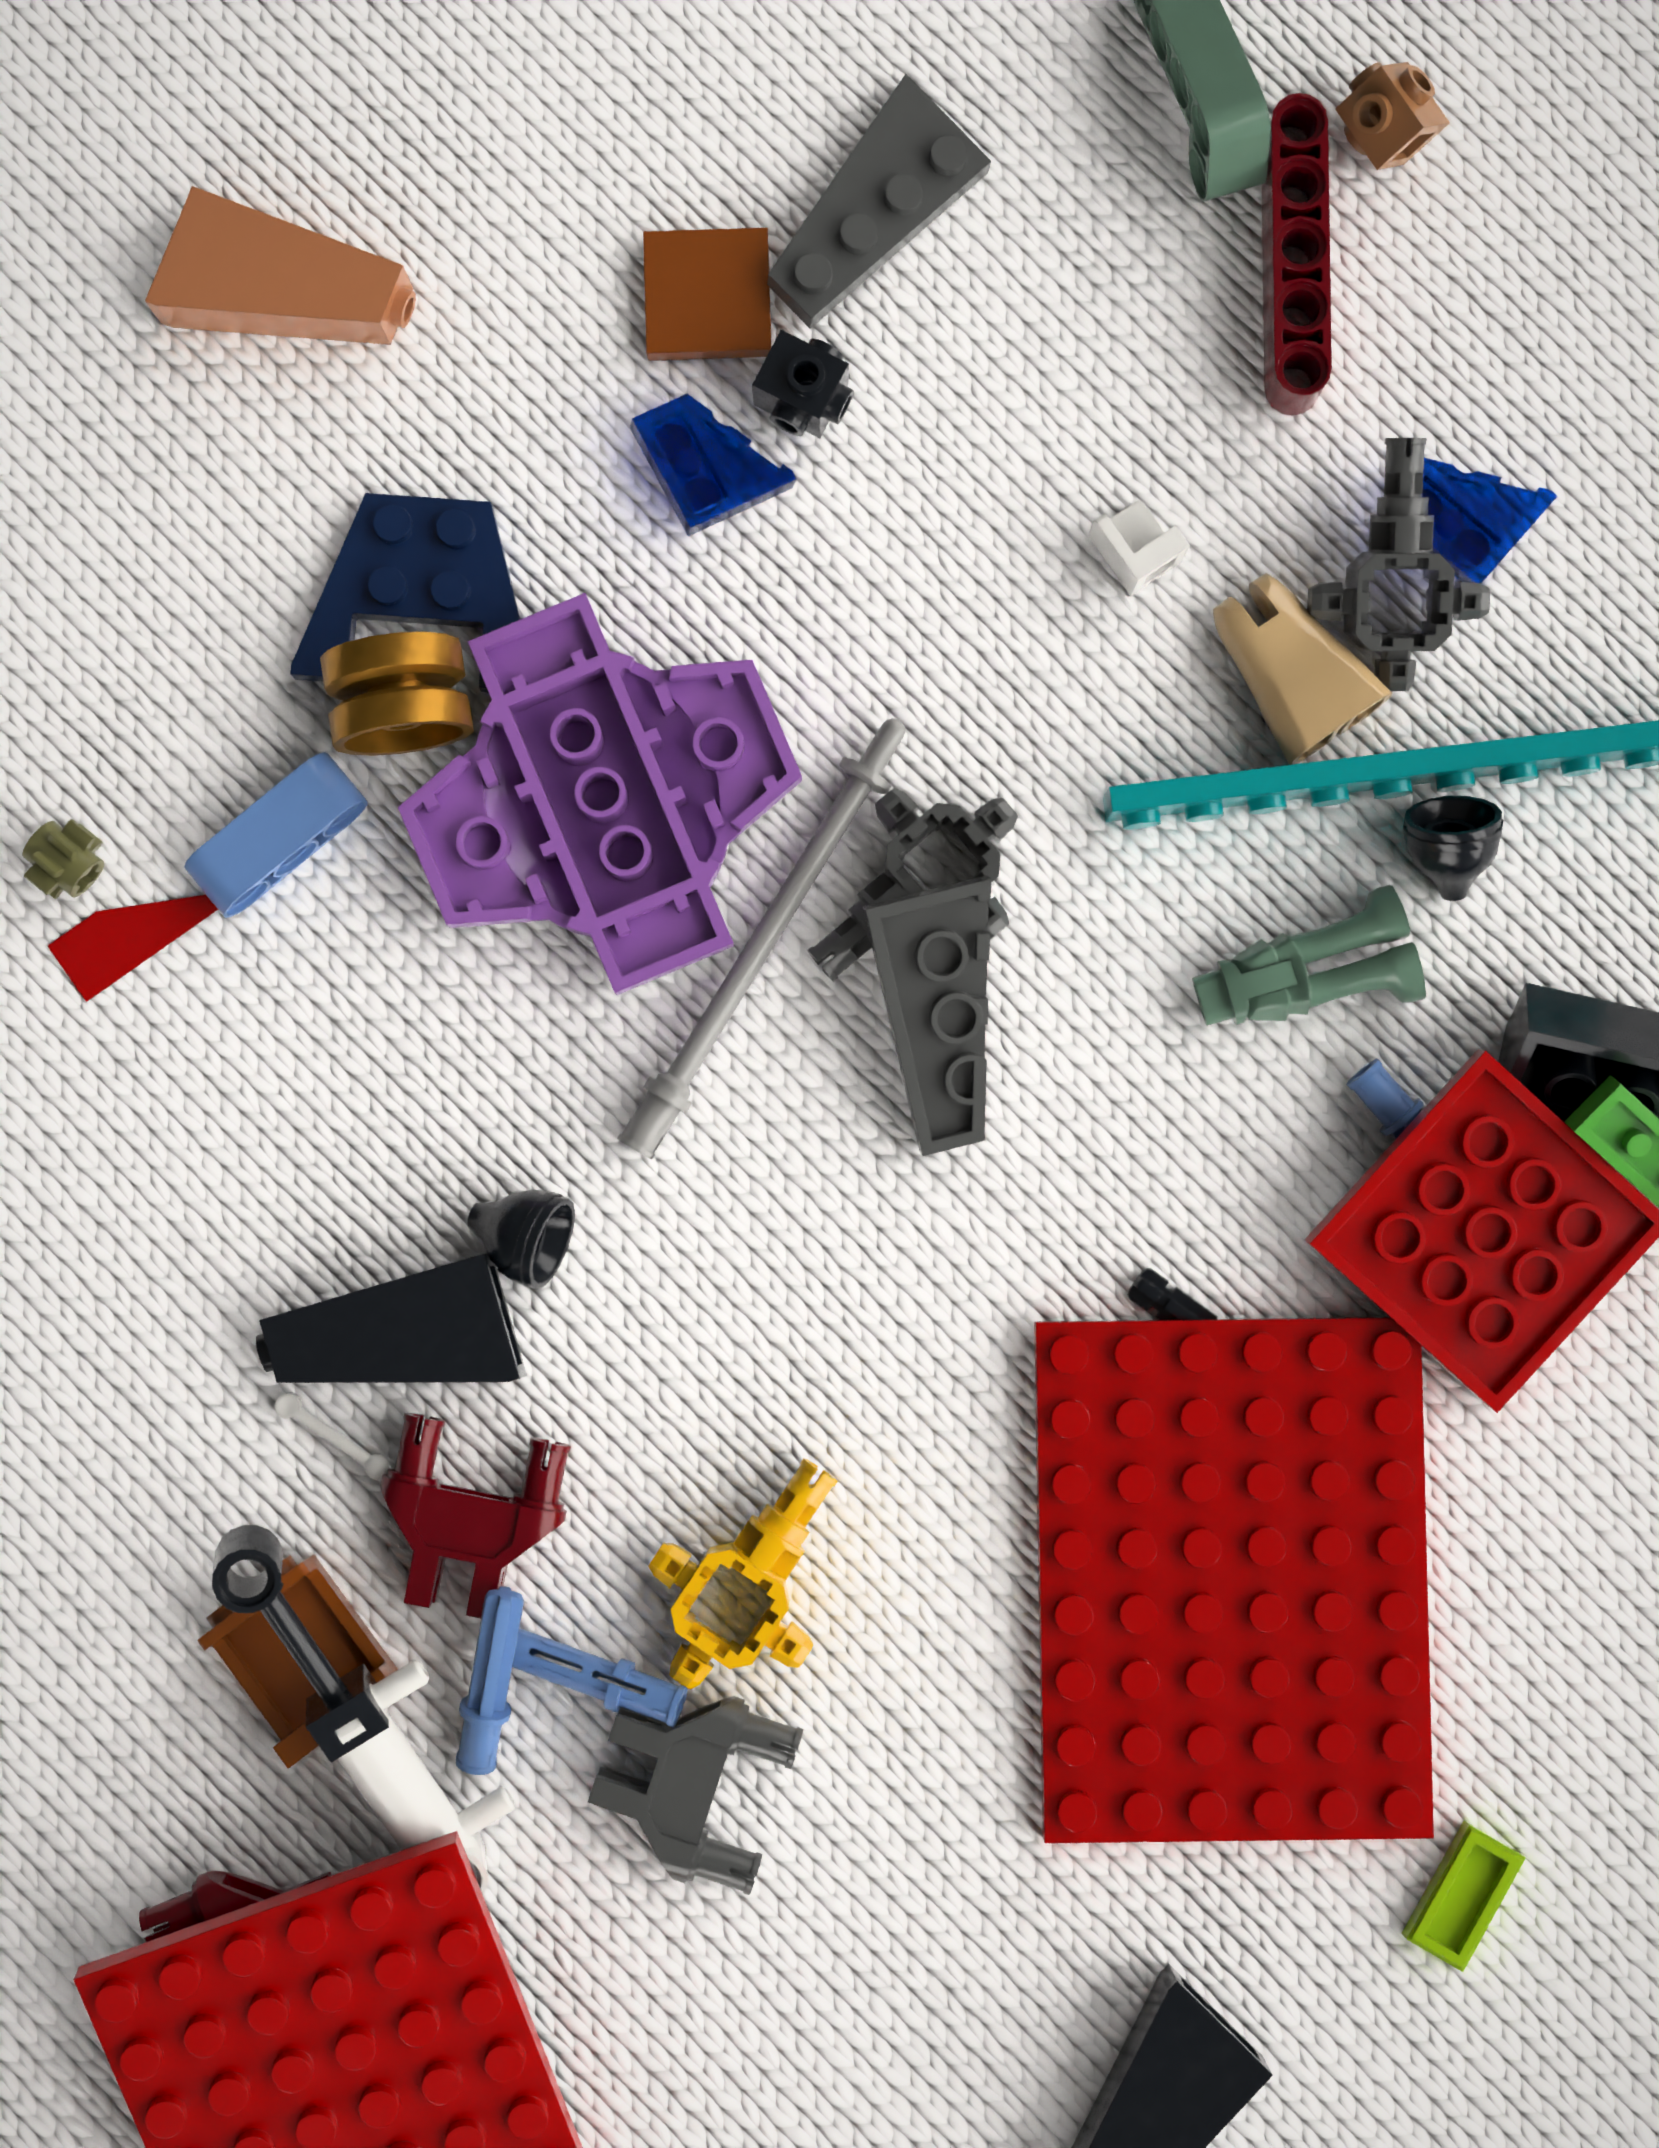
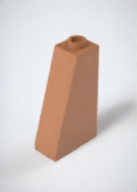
M192 186L145 302L159 322L171 328L391 345L397 328H405L412 317L416 303V293L413 291V286L404 266Z

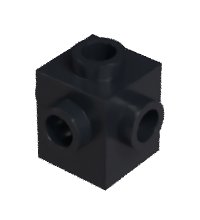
M780 330L752 383L753 404L770 413V420L780 429L795 436H803L804 432H807L820 439L829 421L837 425L841 422L853 398L854 390L848 387L849 363L843 361V355L835 347L822 340L812 338L807 343Z

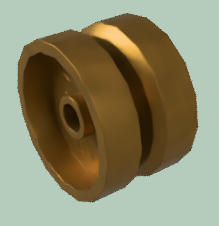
M424 631L368 636L328 649L320 657L324 689L328 695L342 700L328 714L332 744L338 752L350 755L376 756L424 751L450 745L467 738L474 732L468 696L452 689L454 685L466 676L462 647L457 637L445 633Z

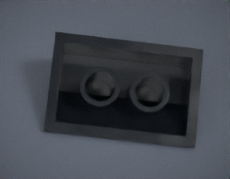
M1525 983L1506 1026L1498 1062L1563 1122L1610 1075L1659 1119V1012Z

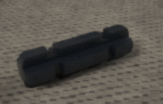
M1145 1268L1138 1275L1127 1294L1131 1301L1145 1311H1148L1151 1307L1155 1309L1157 1313L1154 1317L1158 1320L1218 1318L1216 1314L1177 1286L1173 1291L1166 1287L1169 1280L1152 1268Z

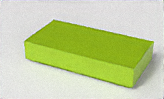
M1464 1820L1401 1934L1408 1941L1464 1972L1526 1857Z

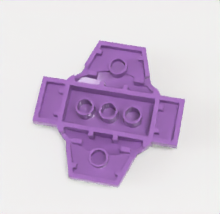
M586 593L467 641L492 699L481 718L482 727L479 731L476 745L464 756L459 754L398 807L446 925L449 928L549 920L569 931L589 936L593 940L616 995L734 947L710 887L721 869L728 845L802 781L801 772L753 660L671 666L670 670L654 671L636 662L631 656L609 650Z

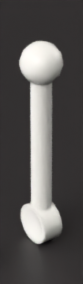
M286 1393L276 1399L275 1411L279 1417L283 1419L295 1418L364 1465L365 1472L370 1478L379 1480L382 1479L383 1474H387L389 1462L385 1456L380 1454L370 1455L302 1408L303 1403L298 1395Z

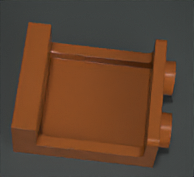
M315 1554L298 1565L291 1555L282 1560L281 1581L284 1585L280 1591L339 1677L344 1676L363 1663L376 1682L398 1670ZM222 1605L206 1617L212 1629L197 1641L204 1651L210 1647L217 1651L280 1738V1741L273 1749L289 1769L319 1746L306 1728V1698L316 1693V1691L261 1611L237 1613L226 1609Z

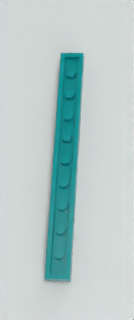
M1659 720L1110 786L1103 796L1105 821L1122 820L1123 829L1132 830L1161 824V815L1185 813L1187 822H1200L1223 817V808L1248 805L1249 814H1267L1285 810L1287 808L1286 800L1311 798L1312 807H1324L1350 801L1349 793L1373 790L1374 799H1391L1412 794V785L1436 782L1438 792L1456 791L1475 786V778L1499 775L1500 784L1522 783L1537 779L1539 777L1538 770L1561 767L1562 776L1564 777L1581 776L1600 771V762L1624 760L1625 769L1646 768L1659 765Z

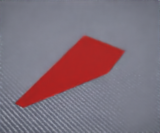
M205 894L96 911L49 944L48 948L87 1002L218 909Z

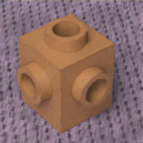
M1377 62L1367 67L1349 84V89L1352 93L1335 108L1346 125L1344 133L1347 140L1356 151L1369 158L1376 170L1404 165L1450 124L1433 99L1435 89L1432 82L1421 69L1410 65L1409 62L1382 65L1380 62Z

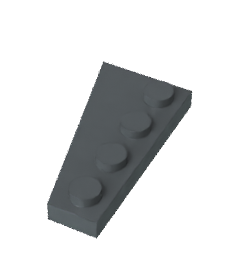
M905 74L769 272L767 285L811 329L988 174L991 160Z
M988 875L862 906L918 1148L922 1156L985 1141L987 1060L985 1058V1025H988L986 987L987 961H989L990 955L988 912L989 901H991L992 878Z

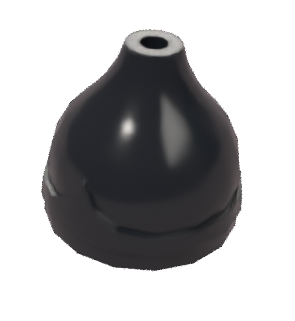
M1443 796L1421 801L1406 810L1403 834L1410 857L1417 868L1435 883L1442 899L1459 901L1466 898L1473 882L1495 859L1504 820L1502 819L1500 808L1488 800L1471 796Z
M534 1189L519 1191L494 1202L475 1203L469 1212L467 1224L480 1237L490 1260L495 1264L500 1273L527 1288L539 1289L544 1287L553 1278L564 1259L574 1229L575 1208L574 1203L569 1198L559 1193H548Z

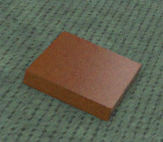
M768 228L643 231L646 354L648 361L767 357L772 347L770 287L767 285L769 274Z

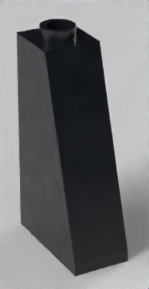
M488 1253L261 1319L259 1322L263 1334L256 1336V1348L260 1362L266 1372H274L277 1383L510 1382L527 1376L495 1264L490 1260Z
M1168 1963L1159 1973L1071 2148H1206L1266 2084L1273 2074L1263 2055Z

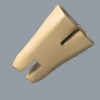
M1265 573L1249 583V590L1256 606L1267 622L1258 627L1244 607L1233 597L1227 598L1213 609L1214 622L1223 645L1233 658L1247 683L1269 730L1289 765L1299 764L1331 742L1337 733L1341 735L1375 712L1393 693L1359 658L1330 634L1315 617L1310 615L1305 606L1286 586Z

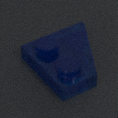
M688 393L640 414L631 420L630 429L688 537L794 488L797 478L791 469L784 464L778 468L750 447L752 441L734 427L719 423L714 418L711 410Z
M1424 457L1422 497H1429L1428 515H1434L1433 553H1439L1454 568V576L1461 582L1482 583L1558 497L1549 489L1541 487L1536 491L1500 483L1502 477L1479 471L1464 473L1456 469L1452 464Z

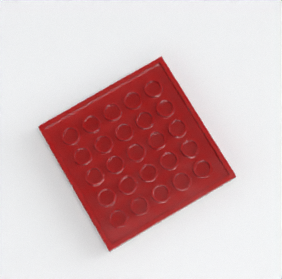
M457 1831L78 1967L73 1979L145 2148H583Z

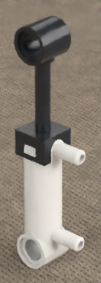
M242 1525L231 1529L221 1538L215 1550L212 1589L216 1599L226 1609L237 1613L261 1611L316 1691V1693L306 1698L307 1730L331 1763L337 1759L339 1760L399 1848L404 1850L457 1831L482 1895H484L488 1885L485 1844L478 1831L513 1811L515 1802L506 1788L499 1787L457 1813L389 1714V1706L428 1683L429 1675L424 1665L418 1660H413L379 1682L375 1681L364 1663L344 1676L339 1677L280 1591L284 1585L281 1581L283 1549L278 1538L270 1530L258 1525ZM241 1560H253L259 1562L265 1570L260 1575L254 1577H242L237 1575L231 1569V1566Z

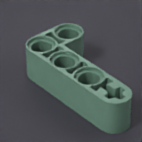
M1134 0L1141 21L1190 129L1189 166L1199 198L1206 202L1264 184L1267 177L1271 135L1269 111L1260 85L1221 1Z

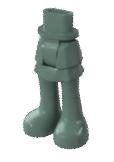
M1385 885L1369 892L1364 909L1345 920L1292 936L1282 933L1269 943L1260 939L1231 959V962L1228 960L1218 961V970L1192 977L1193 986L1206 1026L1232 1018L1234 1023L1239 1025L1245 1022L1246 1017L1248 1020L1286 1021L1289 1014L1308 1015L1309 1009L1345 996L1373 990H1389L1402 1003H1411L1425 999L1426 987L1417 948L1413 942L1309 976L1305 964L1353 949L1395 942L1409 937L1410 926L1408 918L1393 885Z

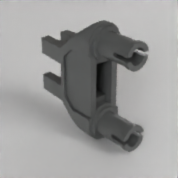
M736 1696L724 1698L679 1717L674 1727L667 1726L664 1722L621 1707L615 1717L608 1741L658 1758L651 1781H644L600 1767L588 1803L636 1819L663 1867L675 1881L685 1884L686 1879L693 1881L696 1875L750 1895L763 1854L759 1852L753 1853L707 1837L709 1830L703 1828L727 1755L734 1756L736 1750L784 1765V1768L791 1770L796 1757L795 1752L799 1748L804 1729L794 1728L748 1712L750 1706L744 1704L745 1699Z

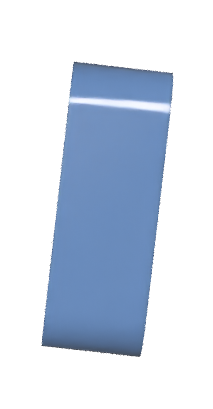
M328 753L317 754L301 764L198 848L186 861L184 868L225 918L232 917L252 905L350 825L365 810L368 801Z

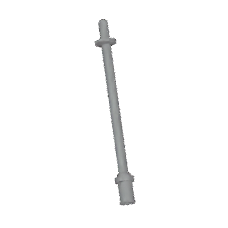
M887 719L881 725L859 762L847 757L842 758L839 766L849 776V779L668 1072L658 1074L656 1079L649 1077L643 1086L648 1092L617 1139L651 1160L654 1158L655 1151L679 1112L687 1113L691 1107L692 1102L688 1100L691 1095L689 1089L690 1082L869 792L873 791L880 794H887L891 785L880 775L904 737L905 726L899 719Z

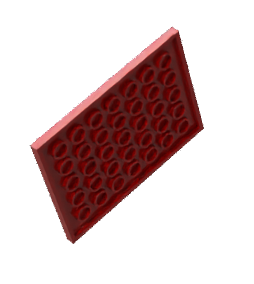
M1390 1317L1034 1321L1042 1837L1044 1843L1434 1839L1422 1346Z

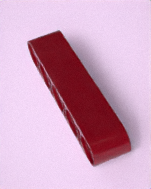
M1303 93L1286 96L1278 102L1270 118L1271 135L1267 177L1265 183L1262 184L1264 390L1266 399L1272 408L1281 414L1291 416L1303 414L1314 406L1330 379L1332 369L1328 117L1326 109L1318 99ZM1288 126L1296 127L1304 132L1307 140H1291L1284 135L1281 128ZM1290 186L1299 188L1306 194L1308 201L1302 203L1293 202L1286 198L1282 188ZM1288 247L1299 248L1308 256L1309 263L1301 265L1292 263L1285 257L1282 249ZM1291 307L1298 308L1307 314L1311 324L1306 326L1294 325L1286 319L1283 310ZM1291 368L1302 370L1310 378L1312 386L1307 388L1294 387L1286 380L1283 371Z

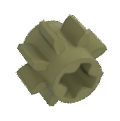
M70 819L64 828L55 821H49L30 837L23 849V858L33 865L27 870L24 877L44 894L50 895L54 899H57L63 890L73 898L78 897L94 884L104 868V861L94 854L103 842L82 824H78L73 819Z

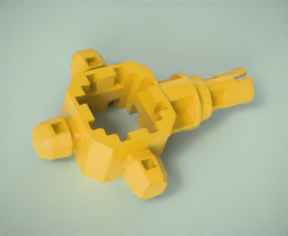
M803 1458L801 1460V1465L775 1504H766L758 1517L751 1515L733 1543L710 1547L697 1565L689 1560L692 1553L674 1543L663 1542L649 1563L648 1567L653 1576L669 1589L673 1584L682 1589L674 1600L671 1614L675 1633L690 1643L689 1645L683 1643L680 1645L671 1661L669 1676L691 1690L700 1685L712 1670L714 1664L710 1661L711 1658H714L728 1669L752 1665L763 1647L767 1646L772 1650L770 1657L788 1667L799 1668L811 1651L813 1642L804 1630L792 1621L788 1626L781 1622L789 1610L790 1602L786 1580L805 1552L801 1545L810 1533L805 1527L831 1488L835 1487L838 1480L823 1470L816 1482L810 1484L809 1482L818 1470V1466L808 1459ZM720 1564L728 1569L732 1567L766 1590V1594L772 1598L769 1606L741 1645L734 1640L729 1642L695 1619L696 1615L689 1611Z

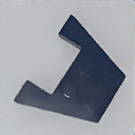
M365 493L291 663L290 675L295 680L323 682L320 657L328 649L344 642L355 640L356 622L358 619L483 628V635L520 620L512 587L513 584L491 502ZM480 673L479 689L482 693H489Z

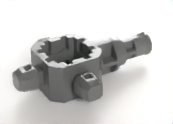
M1385 438L1384 497H1377V515H1370L1369 552L1360 553L1346 567L1345 588H1343L1342 582L1318 583L1308 589L1307 610L1310 615L1320 620L1341 621L1342 615H1344L1343 632L1359 648L1368 651H1381V659L1375 660V676L1390 691H1409L1414 682L1417 662L1410 659L1411 651H1435L1452 635V616L1454 620L1458 621L1479 619L1487 615L1490 610V588L1481 583L1455 581L1454 585V568L1439 553H1433L1434 515H1428L1429 497H1422L1424 449L1427 438ZM1424 569V578L1429 579V586L1426 590L1427 621H1422L1421 631L1406 633L1372 632V625L1368 624V613L1370 610L1369 581H1374V570Z
M896 788L890 790L875 803L877 817L888 833L895 830L898 834L887 844L885 871L857 894L860 900L848 909L851 916L814 947L811 946L807 950L817 965H820L830 955H834L832 959L822 966V971L832 982L872 948L862 906L924 891L904 868L902 860L908 852L932 832H937L943 826L950 833L954 832L979 861L978 866L982 870L975 878L988 875L992 878L991 888L995 885L999 877L1001 854L991 841L994 839L999 843L1014 828L1018 819L1017 813L1004 798L992 799L974 812L976 817L974 821H972L960 805L936 803L919 817L916 813L919 806L904 791ZM995 896L989 901L988 932L990 933V940L1009 925L1007 912Z

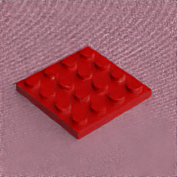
M1478 1049L1304 1240L1488 1407L1498 1413L1659 1238V1209L1486 1050Z

